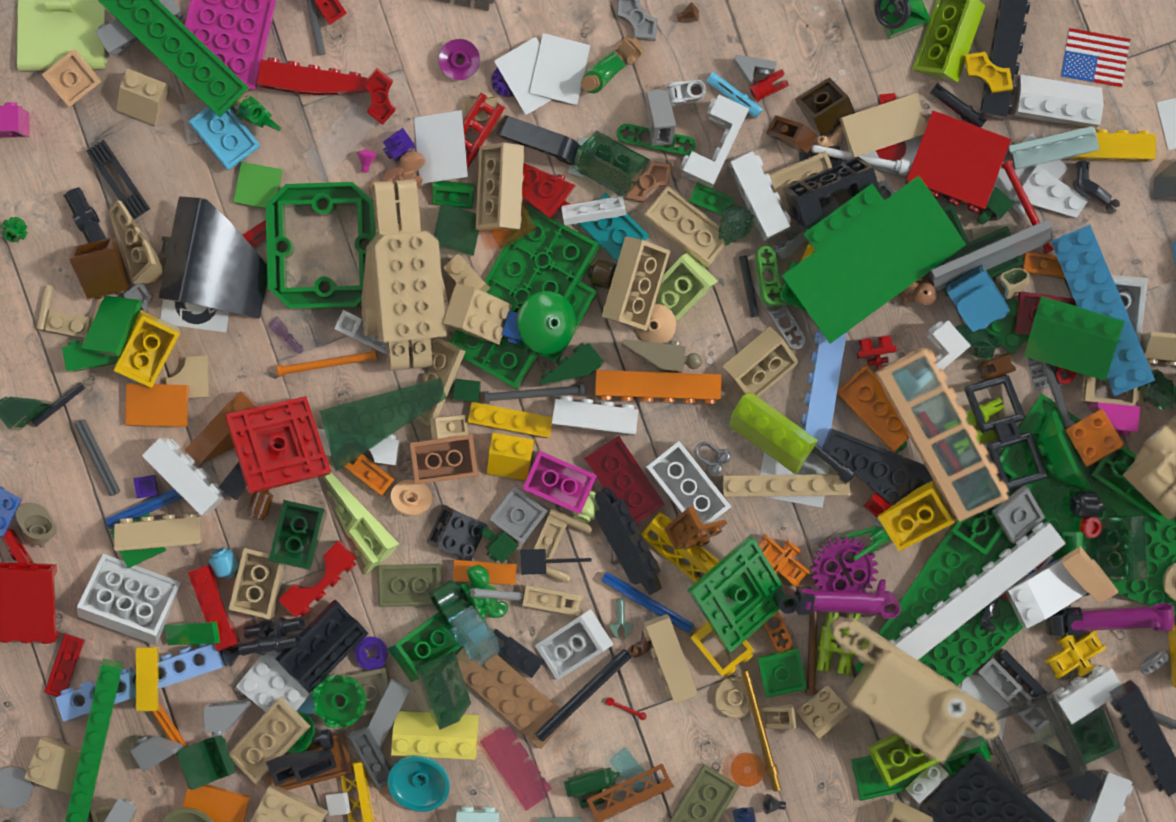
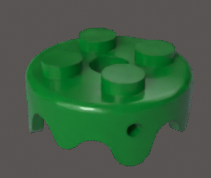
M336 674L327 677L312 692L314 713L324 721L326 727H347L356 722L365 711V691L362 685L349 675ZM337 695L344 696L346 700L344 706L336 703Z

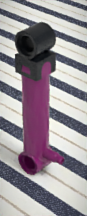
M884 579L879 580L876 594L813 591L808 586H796V591H794L792 587L787 585L779 587L774 594L780 610L785 614L797 612L798 615H812L813 612L882 615L886 619H893L901 611V606L895 595L891 591H885L886 581Z
M1158 603L1152 607L1099 610H1081L1080 607L1065 608V610L1061 609L1046 619V633L1052 636H1062L1068 632L1069 636L1083 635V631L1152 628L1154 631H1168L1174 628V606L1167 603Z

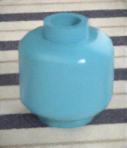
M222 547L210 554L211 557L208 563L217 578L224 577L227 580L236 575L235 571L239 568V562L231 549Z

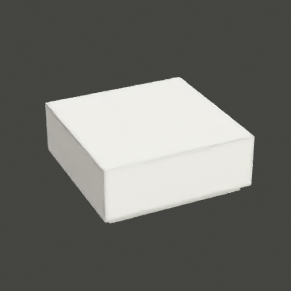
M347 792L325 795L329 816L351 813Z

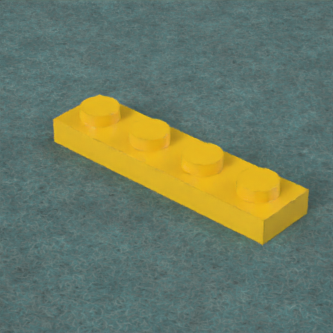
M472 402L468 423L550 438L553 417Z

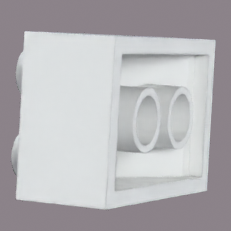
M590 609L536 644L535 647L558 681L611 647L613 643Z

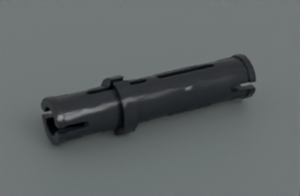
M939 83L931 90L930 94L959 114L962 120L965 119L972 125L980 128L988 120L973 110L972 105L968 106Z

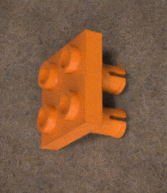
M1104 409L1095 412L1065 430L1087 467L1125 446Z

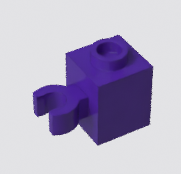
M403 128L383 141L385 145L383 151L389 159L393 157L396 162L400 160L404 153L417 148Z

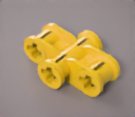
M1088 631L1076 640L1073 635L1068 636L1067 632L1056 640L1063 648L1044 660L1055 673V679L1066 675L1074 668L1077 669L1079 677L1095 668L1093 664L1089 663L1088 659L1107 648L1096 635L1097 631Z

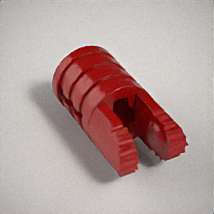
M783 69L770 74L753 85H749V90L756 102L789 86L787 80L773 85V82L785 75Z

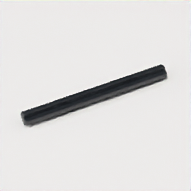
M623 649L537 730L535 736L541 742L547 739L631 659L628 651Z

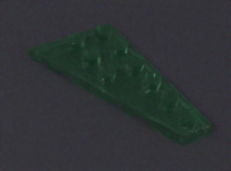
M442 378L320 410L335 471L337 472L445 400L447 397Z

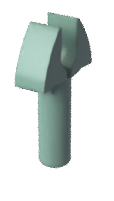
M618 598L616 600L617 621L615 624H610V628L615 637L618 638L617 630L620 624H622L625 628V638H627L633 624H628L625 621V600Z

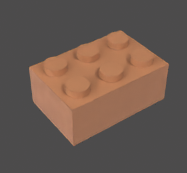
M472 434L410 443L415 485L479 476L474 435Z

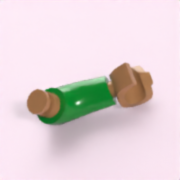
M627 36L614 47L617 54L612 51L594 64L584 74L581 80V87L588 93H598L626 66L624 61L630 65L637 61L644 53V49L636 38L633 39Z

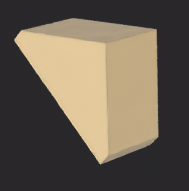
M792 704L759 707L765 728H796L795 711Z

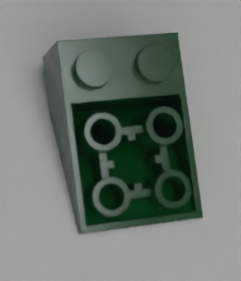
M582 342L573 349L574 354L570 358L565 356L557 363L558 368L553 372L550 369L541 376L542 381L539 383L543 387L589 377L604 364V361L589 343L584 345Z

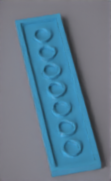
M1091 225L1050 241L1077 306L1125 320L1107 376L1114 396L1155 381Z

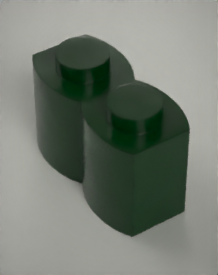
M453 580L445 582L428 593L447 629H454L473 617L471 604L468 600L463 599L461 594L463 590L460 584Z

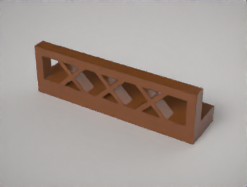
M662 763L587 799V802L596 821L603 822L674 788ZM661 769L666 781L659 784L650 782L652 774ZM649 775L648 780L642 779ZM635 781L646 782L643 792L636 793L631 791ZM630 784L629 789L623 788ZM649 784L654 785L653 787L647 789ZM618 789L627 791L625 800L622 802L612 800L614 792ZM611 793L610 798L604 797ZM630 793L635 794L634 796L628 798ZM600 798L608 800L606 809L598 813L593 801ZM611 802L616 803L615 805L609 807Z

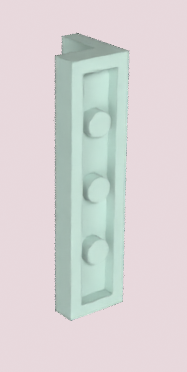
M1093 126L1009 146L1010 152L1013 154L1016 170L1099 151L1096 130Z

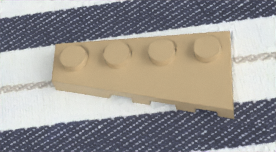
M434 337L431 340L434 343L432 348V366L428 367L427 373H424L423 381L425 386L424 390L420 392L415 419L431 427L430 419L438 418L465 354L463 349L440 337Z

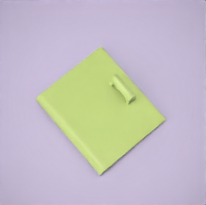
M18 0V71L48 70L73 49L79 52L92 69H105V64L107 63L105 47L95 32L99 30L98 27L105 23V8L98 0Z

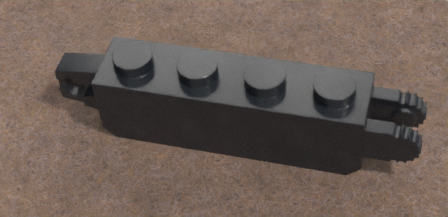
M604 487L601 489L602 491H598L594 495L596 503L600 508L596 511L595 517L630 583L635 585L641 583L649 595L654 594L662 589L657 575L661 571L659 564L653 557L648 543L639 531L638 524L631 516L627 504L624 503L622 497L617 499L610 487Z

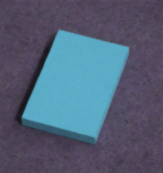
M207 107L188 121L227 171L261 147L231 108L219 118Z

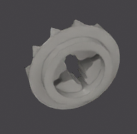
M1157 650L1147 656L1140 664V672L1142 674H1149L1164 665L1170 656L1168 651Z

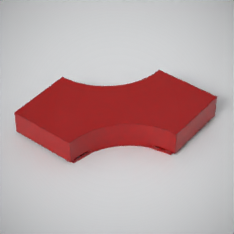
M376 68L364 81L363 85L371 96V103L367 113L383 125L396 111V107L391 103L388 95L393 80Z

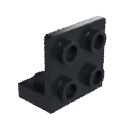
M443 505L427 543L461 559L471 561L483 536L480 531L487 524L447 505Z

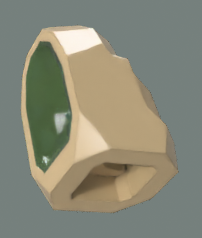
M1013 268L996 277L995 285L1004 299H1010L1020 291H1023L1029 284L1030 274L1024 269Z

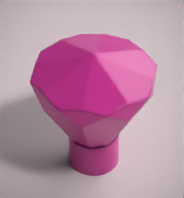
M368 149L357 151V156L362 165V172H369L370 165L377 156L375 152Z

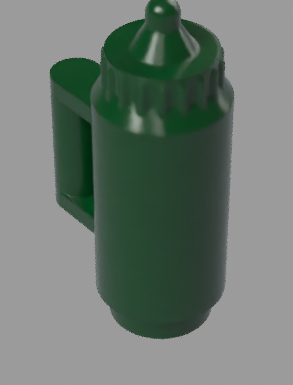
M609 767L568 777V780L563 781L567 796L578 797L581 809L588 808L590 806L587 799L582 800L581 796L596 791L601 793L603 789L615 785V779L621 776V772H614ZM602 798L593 801L594 806L605 803V799Z

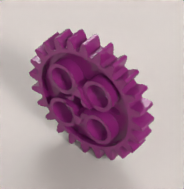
M836 536L835 543L828 539L829 546L821 544L823 551H815L819 557L811 559L816 565L810 566V569L815 571L810 576L812 579H817L813 584L815 587L820 586L818 591L867 593L866 588L873 589L870 581L874 582L877 579L872 575L879 572L873 568L878 565L876 560H872L875 554L868 552L856 561L853 560L854 556L868 547H864L865 543L862 540L857 544L855 537L849 542L847 536H844L843 541ZM851 551L854 553L850 560H845L847 552ZM836 554H839L842 563L846 566V571L853 582L852 586L849 585L847 577L842 572L843 569L837 561ZM834 561V568L826 569L827 563ZM862 570V575L859 578L853 577L855 571ZM843 579L844 584L839 588L835 587L836 581Z

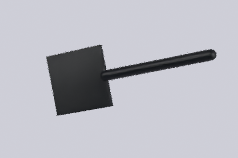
M546 549L521 550V575L546 574V563L591 562L592 559H546Z

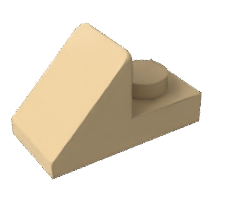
M466 415L430 419L432 440L469 435Z

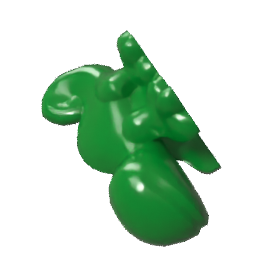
M475 565L466 570L473 588L496 590L495 587L488 584L490 575L484 567ZM467 584L460 585L466 599L473 608V614L478 615L482 622L486 621L485 614L490 618H501L507 613L508 604L506 602H497V599L472 597L470 595L472 588Z

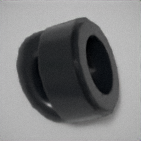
M329 729L321 730L320 736L312 740L314 745L322 746L323 750H331L334 747L333 735Z

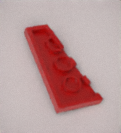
M523 163L522 197L551 219L575 189L576 185Z

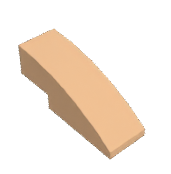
M1081 546L1063 556L1062 564L1097 601L1102 603L1118 593L1117 588L1094 559L1091 560Z

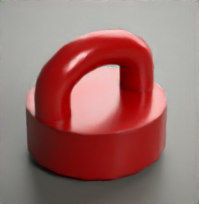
M1096 517L1082 519L1080 532H1083L1085 537H1097L1102 527L1100 520Z

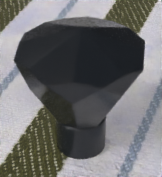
M239 646L237 648L221 650L222 661L229 667L233 666L239 655H241Z
M771 794L765 795L763 800V811L765 814H769L777 809L785 810V801H779Z

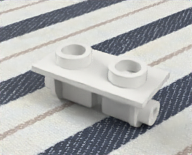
M937 762L927 767L905 790L920 804L949 774Z

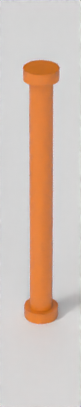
M372 349L371 352L287 366L277 365V372L279 377H283L284 374L369 360L375 362L378 361L376 349Z

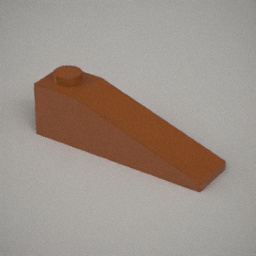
M240 391L192 441L185 451L200 465L234 448L225 415L259 406L245 392Z

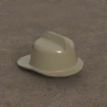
M25 503L18 507L15 517L22 529L25 540L33 545H38L40 548L44 547L45 543L57 532L56 524L53 522L48 511L36 503Z

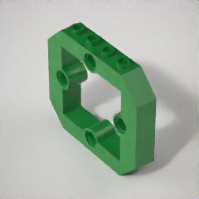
M353 182L285 184L266 204L268 289L291 310L359 308L362 302L366 250H362L360 245L363 240L371 241L376 236L373 201ZM321 200L328 201V207L324 210L318 208V203ZM357 205L358 236L355 239L354 245L359 252L360 285L336 286L332 279L323 276L315 281L314 287L287 288V258L292 256L295 248L292 241L286 238L285 207H312L320 216H328L334 211L335 206ZM286 242L288 245L287 250L280 253L278 251L279 244ZM324 282H329L331 286L327 293H322L320 290Z

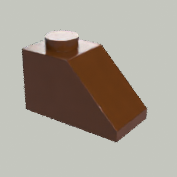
M775 115L766 131V134L807 154L817 138V135L804 124Z

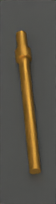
M749 669L741 671L766 762V774L770 777L773 791H780L781 786L777 775L779 770L777 764H774Z

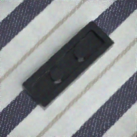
M1002 648L997 653L1001 658L999 663L1007 670L1010 668L1015 673L1013 677L1021 685L1025 683L1030 688L1028 692L1036 700L1040 698L1045 701L1051 696L1007 650Z

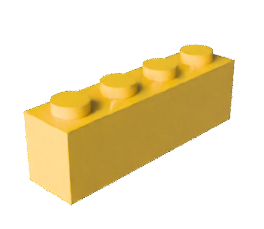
M1097 129L1096 135L1099 151L1068 158V160L1151 162L1156 159V134H1150V131L1140 130L1137 131V134L1129 133V130H1116V133H1108L1107 129Z

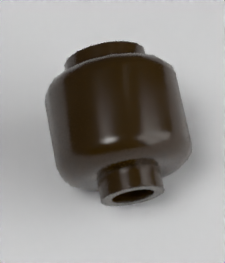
M604 260L596 261L594 266L591 265L588 271V277L591 278L592 284L596 287L610 289L617 265Z

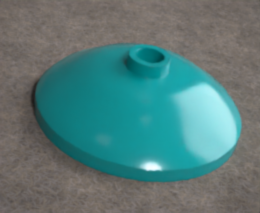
M419 755L407 756L397 761L391 768L388 776V788L392 797L401 806L416 812H428L437 809L446 801L450 792V779L445 769L435 760Z

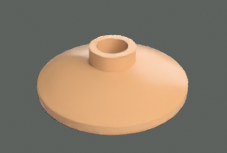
M655 304L647 331L636 328L637 334L645 342L662 344L668 342L676 331L674 314L666 306ZM653 321L657 323L656 329L651 327Z
M404 480L396 484L392 489L391 502L400 513L417 516L425 513L430 508L432 493L425 484L415 485V480Z

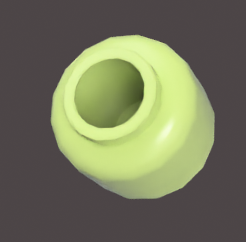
M590 491L581 514L572 511L574 518L587 523L590 520L596 519V511L600 508L595 500V492Z

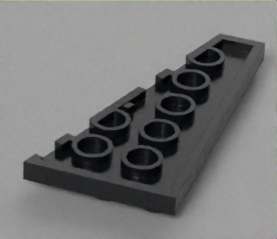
M829 429L823 448L842 465L853 468L857 472L855 476L891 506L914 490L933 481L924 464L838 430Z

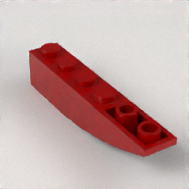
M268 57L267 60L261 59L257 80L260 88L315 96H339L369 92L363 85L367 77H361V73L350 71L349 74L341 73V70L329 68L327 71L321 70L320 66L309 64L308 67H303L295 61H288V64L280 63V60Z

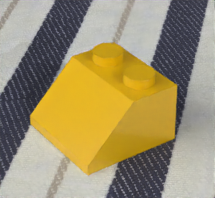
M493 433L487 474L526 481L529 475L535 440Z

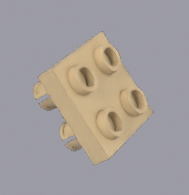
M828 685L796 711L818 739L829 737L827 732L831 735L833 733L832 727L837 723L840 725L844 724L843 718L847 722L849 719L848 714L851 712Z

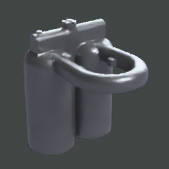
M701 442L695 448L696 458L707 465V472L710 475H719L723 470L722 464L729 462L731 459V454L728 450H719L709 442ZM702 446L710 447L711 451L716 452V461L709 462L707 458H702L699 455V449Z

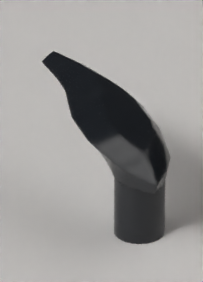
M1000 595L984 609L979 624L980 630L986 629L990 633L996 630V626L990 620L994 615Z

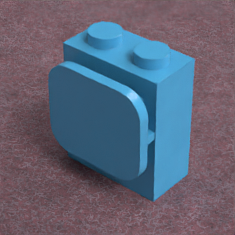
M983 265L946 285L947 293L967 326L973 332L985 329L991 322L1004 318L1010 311L1007 302Z

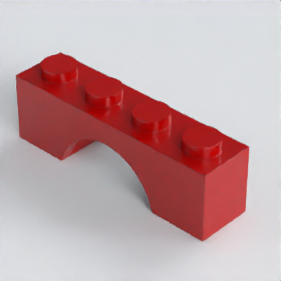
M340 540L323 555L326 571L323 579L317 585L302 587L294 584L278 599L295 618L299 615L304 617L312 609L309 605L314 600L319 602L326 595L325 590L329 586L333 588L341 580L339 576L344 571L348 573L356 566L354 561L357 557Z
M210 565L188 572L205 621H217L220 642L214 644L216 650L219 651L240 643L235 625L223 605L219 583Z

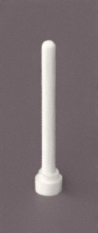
M818 145L811 147L812 153L819 154L826 151L830 157L845 160L853 159L851 153ZM866 155L859 156L870 165L893 169L894 172L901 176H907L910 160L901 159L895 162Z

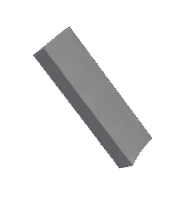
M1048 219L931 270L927 274L936 292L946 288V285L980 265H983L987 270L1050 243V233L1053 227L1051 221Z

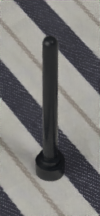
M816 444L812 451L838 472L839 479L845 485L857 473L853 468L841 465L819 445Z

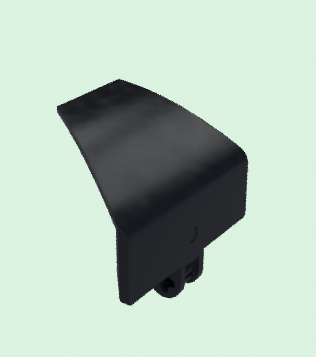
M180 196L178 198L171 237L162 236L161 239L163 244L158 257L166 259L159 298L259 319L268 281L267 264L242 234L207 199Z

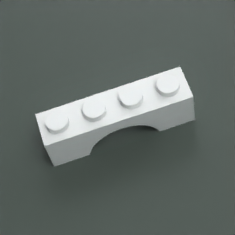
M322 425V429L317 428L326 455L336 456L345 445L360 443L370 450L374 462L397 465L401 441L396 440L394 435L384 434L383 438L375 437L376 433L363 431V435L355 434L353 429L343 428L342 432L334 431L335 427Z

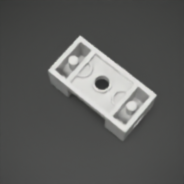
M718 95L717 99L712 98L706 113L709 114L708 121L726 129L720 141L723 146L722 148L717 147L712 160L693 151L690 156L686 155L680 167V170H683L682 177L710 188L713 187L749 108L721 95Z
M949 320L934 324L928 330L930 334L926 336L940 352V355L935 356L937 361L934 362L938 370L946 368L970 347L969 343ZM905 366L892 372V376L906 401L934 378L930 370L926 368L920 369L914 375Z

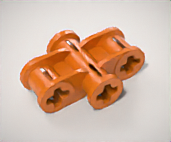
M764 534L763 539L758 545L763 550L762 552L776 575L781 574L793 586H799L800 581L805 575L811 573L793 558L801 550L788 539L785 541L786 544L783 548H781Z

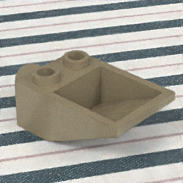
M627 339L622 341L623 347L660 371L682 373L684 364L690 369H698L702 365V358L699 354L691 353L685 356L686 346H681L682 342L669 341L668 344Z

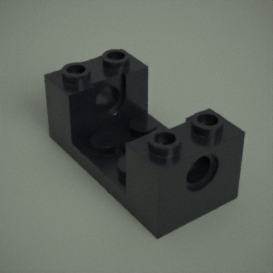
M859 156L783 188L792 218L805 229L812 228L824 219L818 198H826L832 192L845 189L848 190L849 195L854 197L871 184L874 185L882 196L874 167Z

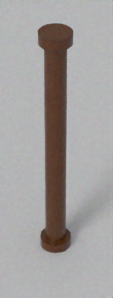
M813 612L812 615H809L806 694H817L815 684L818 612Z

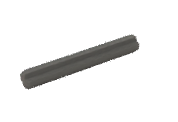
M86 420L77 421L75 427L110 496L118 494L120 488Z

